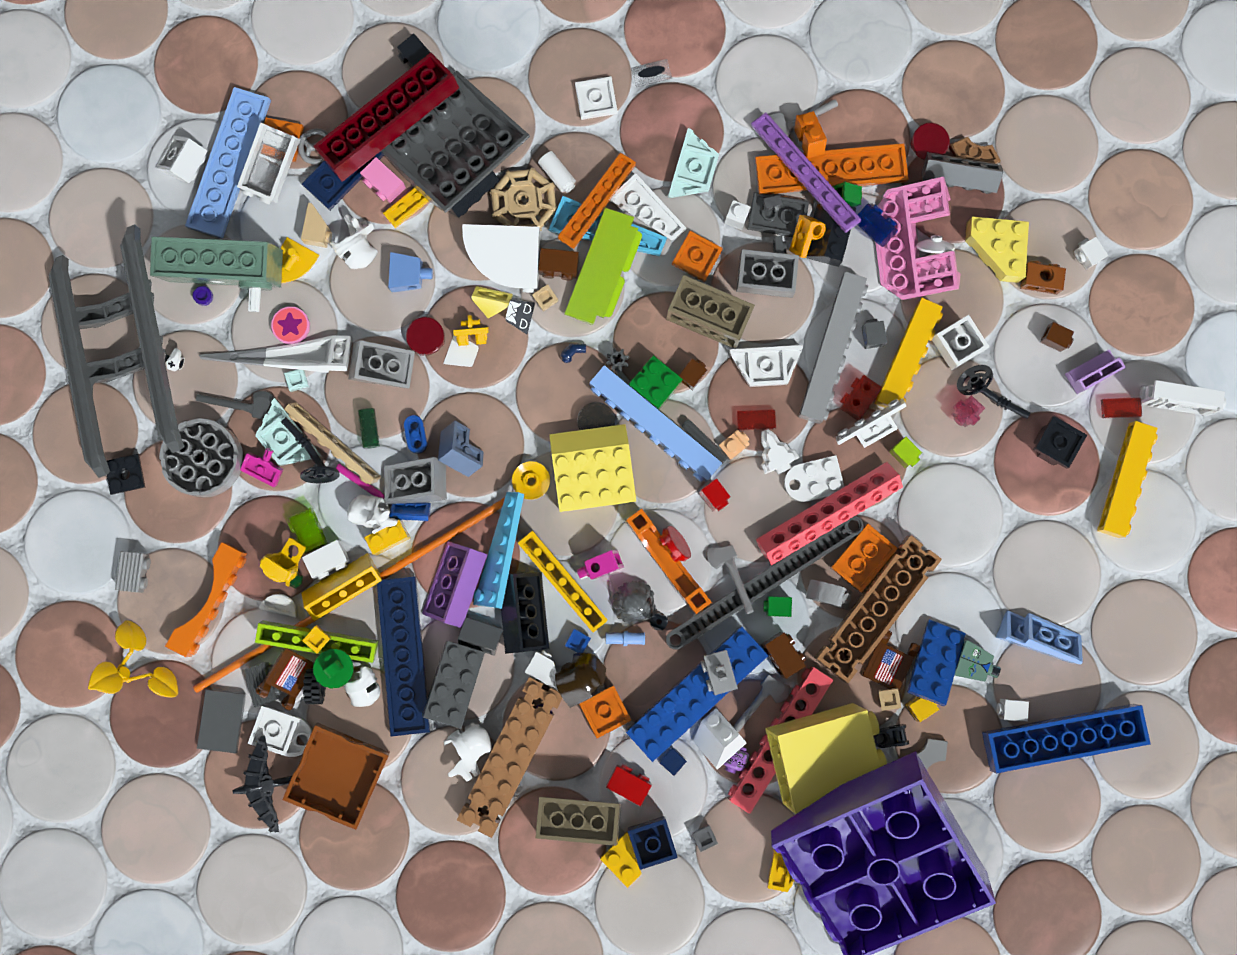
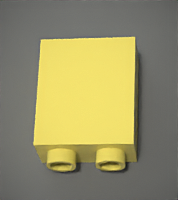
M854 703L765 728L782 802L795 814L840 785L888 764L881 749L876 750L873 735L879 734V724L875 714Z

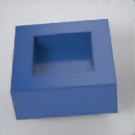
M574 629L565 646L577 653L584 652L591 638Z

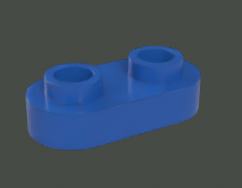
M411 415L404 421L407 446L413 453L420 454L427 448L425 427L420 417ZM413 423L418 424V427L416 429L411 428V425ZM420 441L421 446L416 448L415 442Z

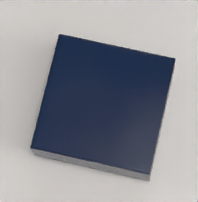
M671 748L659 763L675 776L687 761Z

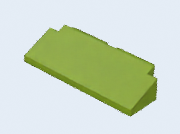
M607 208L604 209L564 315L590 325L594 324L596 316L601 318L612 316L625 283V279L620 276L621 272H628L642 239V233L638 231V228L631 226L634 220L633 216Z

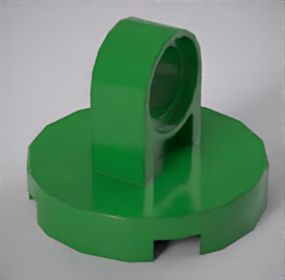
M328 649L316 658L313 666L314 676L324 687L330 689L340 688L351 679L353 662L344 651Z

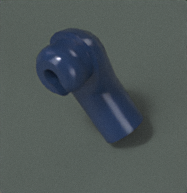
M569 344L561 352L562 361L570 363L575 353H586V344Z

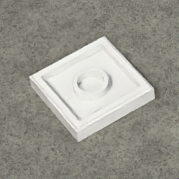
M611 76L575 82L581 120L618 114Z

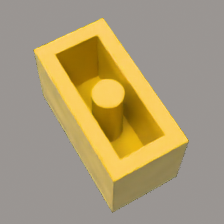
M398 520L395 526L386 527L364 537L372 554L376 556L411 539L401 520Z

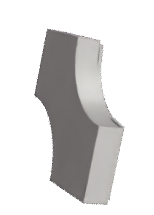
M926 739L924 747L917 752L926 770L935 762L946 761L948 741Z

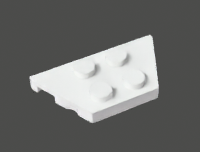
M803 345L730 349L729 354L749 387L787 385Z

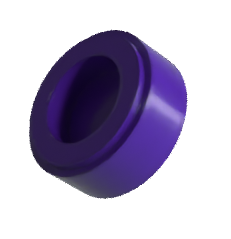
M199 286L193 291V299L197 304L207 306L213 300V293L208 287Z

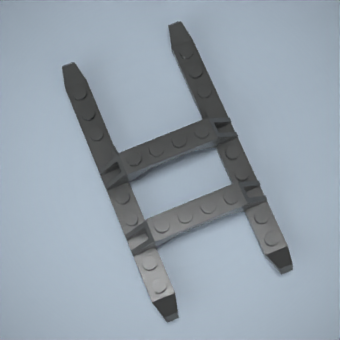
M135 224L127 227L120 245L129 293L102 304L75 308L68 272L69 259L64 255L56 257L49 273L50 287L84 461L98 478L106 476L110 469L104 456L93 400V385L95 383H108L145 369L158 436L172 453L184 448L178 429L165 365L166 351L162 348L163 336L159 335L153 305L154 293L151 292L152 282L148 279L141 246L140 228ZM134 314L140 348L112 359L86 363L80 329L98 328Z

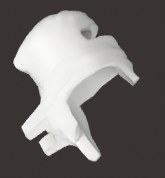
M346 214L344 217L348 224L350 236L339 243L332 241L330 245L335 253L345 260V264L350 269H362L367 267L378 253L377 249L371 247L367 240V235L374 230L372 223L367 224L365 220L359 223L355 217L352 218Z
M358 495L348 506V520L354 524L363 525L366 528H373V534L386 527L395 526L398 523V520L389 518L391 508L385 503L383 498Z
M364 666L360 668L359 672L353 671L351 679L343 686L349 695L351 705L354 707L370 706L380 696L381 689L376 682L377 677H375V673L371 668Z
M471 723L465 726V732L457 729L443 741L444 745L452 742L462 759L448 773V776L453 777L458 774L466 781L472 779L469 772H472L475 777L480 774L476 761L483 754L492 751L490 737L483 727Z

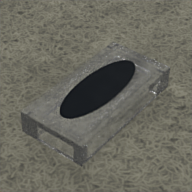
M667 59L631 68L636 87L672 79Z

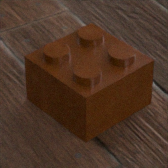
M779 632L760 645L769 655L768 657L779 675L787 679L806 667L804 664L806 659L800 650H795L793 646L795 642L791 635Z

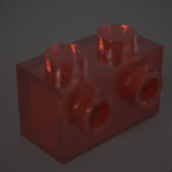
M862 375L860 379L856 377L850 386L853 388L849 394L846 392L840 400L842 405L839 409L857 421L863 417L883 388L865 375Z

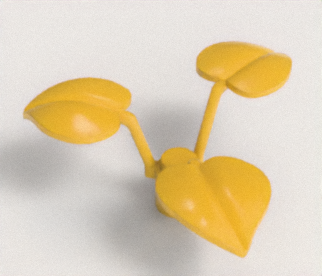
M125 620L116 629L115 639L119 646L129 649L128 654L121 664L118 665V668L111 662L98 664L90 676L88 689L114 694L121 690L125 681L129 683L133 680L150 677L147 684L151 691L163 697H176L178 695L177 680L173 672L168 668L157 667L154 669L153 674L146 673L130 677V670L124 667V665L132 655L133 650L141 651L146 646V636L141 627L136 623Z

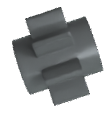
M614 348L612 355L607 354L610 361H607L606 365L612 366V372L615 369H619L621 373L623 366L628 367V363L625 360L629 359V355H623L624 349L617 352ZM620 357L621 362L615 364L614 359Z

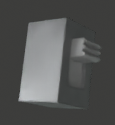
M781 196L764 198V210L779 211V208L782 207Z

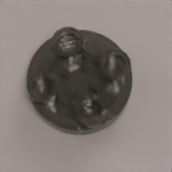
M589 403L578 414L579 430L615 426V415L612 409L604 403Z

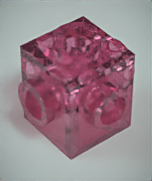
M971 395L964 401H958L953 407L955 411L951 415L958 425L967 427L971 424L973 426L980 420L981 417L979 415L985 407Z

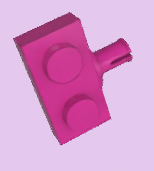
M266 448L263 457H259L251 452L247 453L240 471L275 487L284 469L270 461L274 450Z

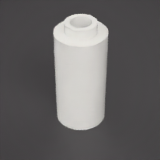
M553 151L546 153L540 158L538 164L561 192L566 191L568 193L575 187L574 183L576 180Z

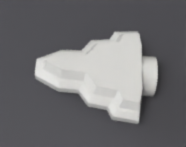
M769 429L761 432V443L764 448L762 453L764 462L761 466L764 474L775 470L777 474H781L791 469L790 463L799 458L796 451L790 449L786 443L780 442L776 434Z

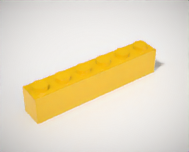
M924 298L917 302L874 404L886 408L895 399L900 400L903 398L906 402L904 398L906 391L909 392L914 383L911 381L914 374L917 375L921 364L918 363L921 357H925L928 351V347H926L928 340L931 341L936 332L933 330L936 323L939 324L943 313H940L943 308L942 306Z
M1138 421L1128 423L1098 525V532L1117 538L1126 537L1130 533V521L1137 510L1135 504L1142 493V488L1140 487L1142 481L1147 476L1146 466L1152 458L1153 453L1151 449L1158 438V434H1156L1157 427Z
M533 531L518 542L519 546L593 633L608 621Z

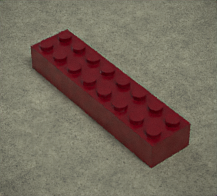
M432 52L429 53L313 147L322 160L343 182L458 90L459 86L454 75Z

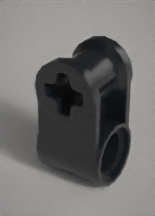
M906 724L892 725L879 729V734H883L884 740L878 744L876 738L879 734L873 735L875 746L888 748L910 744L906 738Z

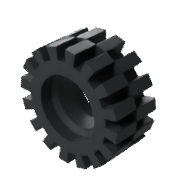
M307 669L303 681L305 704H323L326 687L316 680L313 669Z

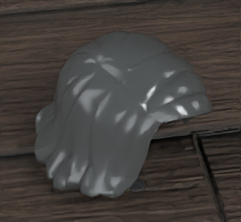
M641 581L623 583V586L618 587V592L613 595V608L617 618L628 623L633 620L650 618L654 612V592L651 590V587Z

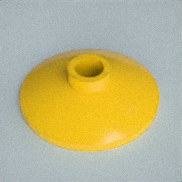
M533 461L525 462L515 469L512 475V486L515 492L524 494V499H538L549 489L550 475L542 464ZM529 478L535 479L533 485L528 484Z

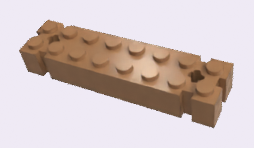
M912 535L905 537L898 546V550L901 552L890 557L828 638V641L831 642L829 647L822 646L814 657L825 668L830 669L831 666L835 668L832 673L845 683L851 681L858 671L854 668L856 664L863 665L928 579L924 574L934 571L942 560L931 550L923 551L921 549L923 544ZM914 559L915 561L913 563L915 566L911 567V563L909 560ZM840 651H841V652H844V651H845V653H844V655L846 656L845 659L841 658V660H840V654H839Z
M532 676L528 678L522 690L526 693L524 699L518 698L468 796V799L472 800L471 803H466L457 818V821L469 827L473 823L480 826L478 832L490 838L493 837L501 821L497 819L498 815L503 817L554 716L550 711L553 707L557 709L562 700L559 691L552 687L548 691L543 688V682ZM541 698L543 700L541 703H544L543 707L539 706L536 708L533 700ZM484 805L487 806V810H489V812H485V814H483L481 812L482 809H480V807L482 808Z

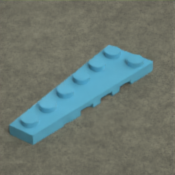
M562 196L550 224L549 232L560 234L582 203ZM603 212L600 213L582 239L593 241ZM632 224L631 226L638 228V231L642 233V239L637 251L660 256L667 237Z
M506 493L480 583L474 593L473 605L502 609L524 498L523 493Z

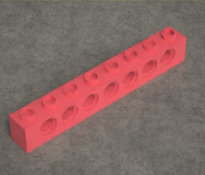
M888 462L880 465L757 538L756 541L760 551L768 562L773 565L903 488L900 475Z
M814 667L806 668L801 675L803 680L800 685L796 684L790 693L792 695L790 701H785L780 709L782 712L778 719L775 718L770 727L785 723V719L789 716H792L795 720L812 715L833 682V679ZM809 683H813L815 686L812 694L806 692V686ZM798 700L804 701L805 706L802 710L795 708V703ZM766 734L759 743L761 747L758 752L754 751L749 758L751 763L748 768H744L740 772L738 784H733L728 792V795H730L728 799L749 814L776 773L773 759H764L765 751L770 750ZM756 767L763 768V774L759 777L753 774ZM747 783L753 785V790L750 793L743 792V786Z

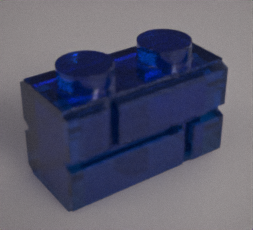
M868 203L857 214L861 219V222L857 225L876 243L884 247L898 232V229L895 228L897 223L889 216L887 219L881 214L884 211L876 204L872 206Z

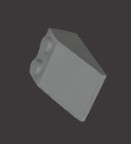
M361 340L355 341L348 379L409 389L415 352Z
M432 457L384 466L386 504L427 503L447 500L446 465L438 461L437 458Z

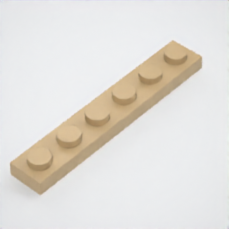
M297 402L286 406L284 410L289 413L288 416L292 420L299 422L303 426L304 431L313 434L319 444L328 447L331 450V454L346 463L345 466L349 470L355 471L360 475L359 478L364 483L373 484L381 478L375 470Z

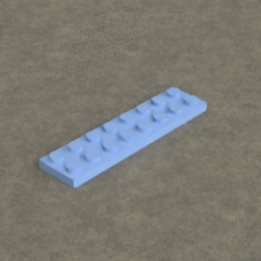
M234 87L185 227L223 239L240 191L237 185L259 125L264 123L271 103L270 98Z

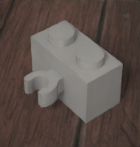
M727 650L703 656V661L700 662L703 672H707L709 680H706L709 692L713 691L714 695L738 689Z

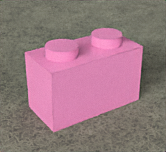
M377 157L360 172L363 177L362 182L369 189L373 187L377 191L375 194L382 201L386 199L390 204L406 188L404 183Z

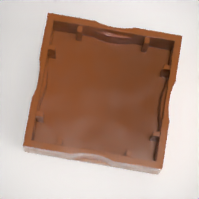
M317 722L282 800L308 811L321 813L330 820L357 830L390 752Z

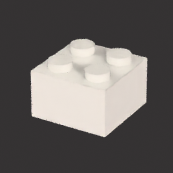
M969 315L939 332L932 339L951 371L989 348V345Z

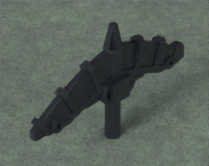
M261 736L259 739L256 738L255 742L257 744L252 754L248 755L250 761L247 770L243 772L246 775L244 785L233 789L232 792L233 794H246L250 801L248 806L253 807L259 815L257 819L259 821L262 820L269 827L268 831L270 833L279 832V820L273 806L272 794L274 787L288 785L292 776L272 779L267 766L268 747L266 745V738Z

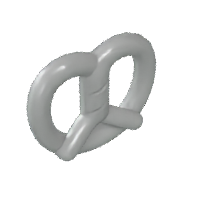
M311 129L300 136L299 139L301 141L298 144V152L305 162L321 165L323 162L322 158H310L311 151H316L313 147L316 143L310 144L307 138L316 134L325 137L328 133L322 129Z

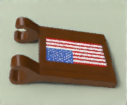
M888 630L876 646L862 676L889 689L898 688L900 690L911 664L920 650V645L912 642L907 654L887 645L892 636V632Z
M284 648L265 680L257 687L256 693L260 697L266 698L271 686L288 694L281 701V706L289 711L292 710L295 700L304 686L303 681L306 670L313 669L314 662L288 648Z

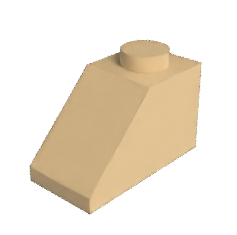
M308 203L301 240L306 245L327 248L328 243L332 240V232L313 204Z

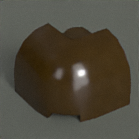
M579 652L573 654L572 662L564 664L561 667V671L555 673L557 689L570 708L593 697L591 693L598 686H603L606 667L595 655Z

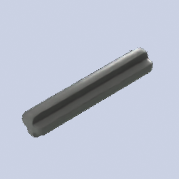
M688 419L683 423L682 428L702 447L721 461L722 464L728 459V456L692 421Z

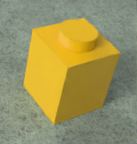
M918 696L905 704L917 722H922L939 710L936 703Z

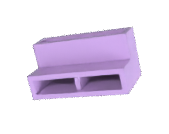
M1107 350L1067 372L1065 375L1076 394H1079L1126 367L1120 357L1115 359L1111 351Z

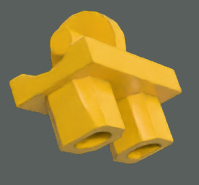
M471 314L468 315V320L461 321V327L468 326L469 329L453 330V334L456 336L458 346L469 345L468 335L475 334L476 345L487 344L489 327L473 328L475 325H480V319L473 320Z

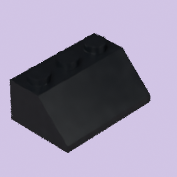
M493 171L489 173L457 202L449 212L458 218L466 214L473 204L479 202L486 192L495 187V184L499 181Z
M817 204L813 218L824 223L826 229L820 239L811 240L806 258L839 267L844 258L851 229L845 233L820 204ZM850 206L856 212V207Z

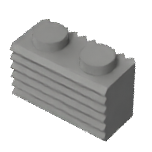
M120 551L115 590L144 592L148 585L146 573L151 564V560L148 558L149 554Z

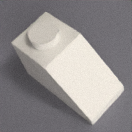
M544 650L541 653L536 651L525 673L558 691L555 682L557 669L554 660L551 659L552 655Z

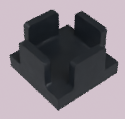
M1052 416L1048 424L1041 428L1033 443L1036 445L1033 450L1039 453L1037 457L1053 466L1059 464L1068 469L1085 441L1087 434Z

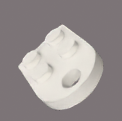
M837 455L792 467L784 479V487L787 494L795 501L809 502L826 498L842 489L844 483ZM791 480L799 482L798 490H792L789 487Z
M262 705L248 744L256 746V738L259 739L261 736H265L269 751L287 757H296L302 755L306 744L299 745L297 743V736L302 734L309 740L312 728L307 721L300 717Z

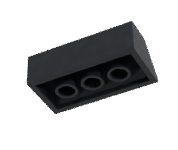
M542 572L508 574L501 609L505 654L550 649Z

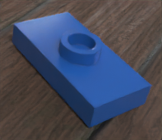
M431 503L392 504L389 517L396 520L428 521Z

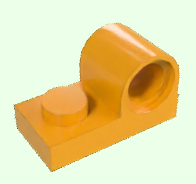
M800 215L789 251L799 255L801 258H806L811 240L820 239L824 235L825 224L811 216Z

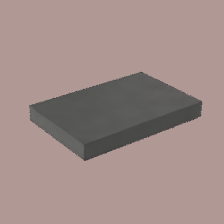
M754 192L747 230L793 238L799 216H807L809 201L781 197L782 207L779 208V211H765L763 199L775 195Z
M208 689L205 691L197 749L228 753L238 752L246 694Z

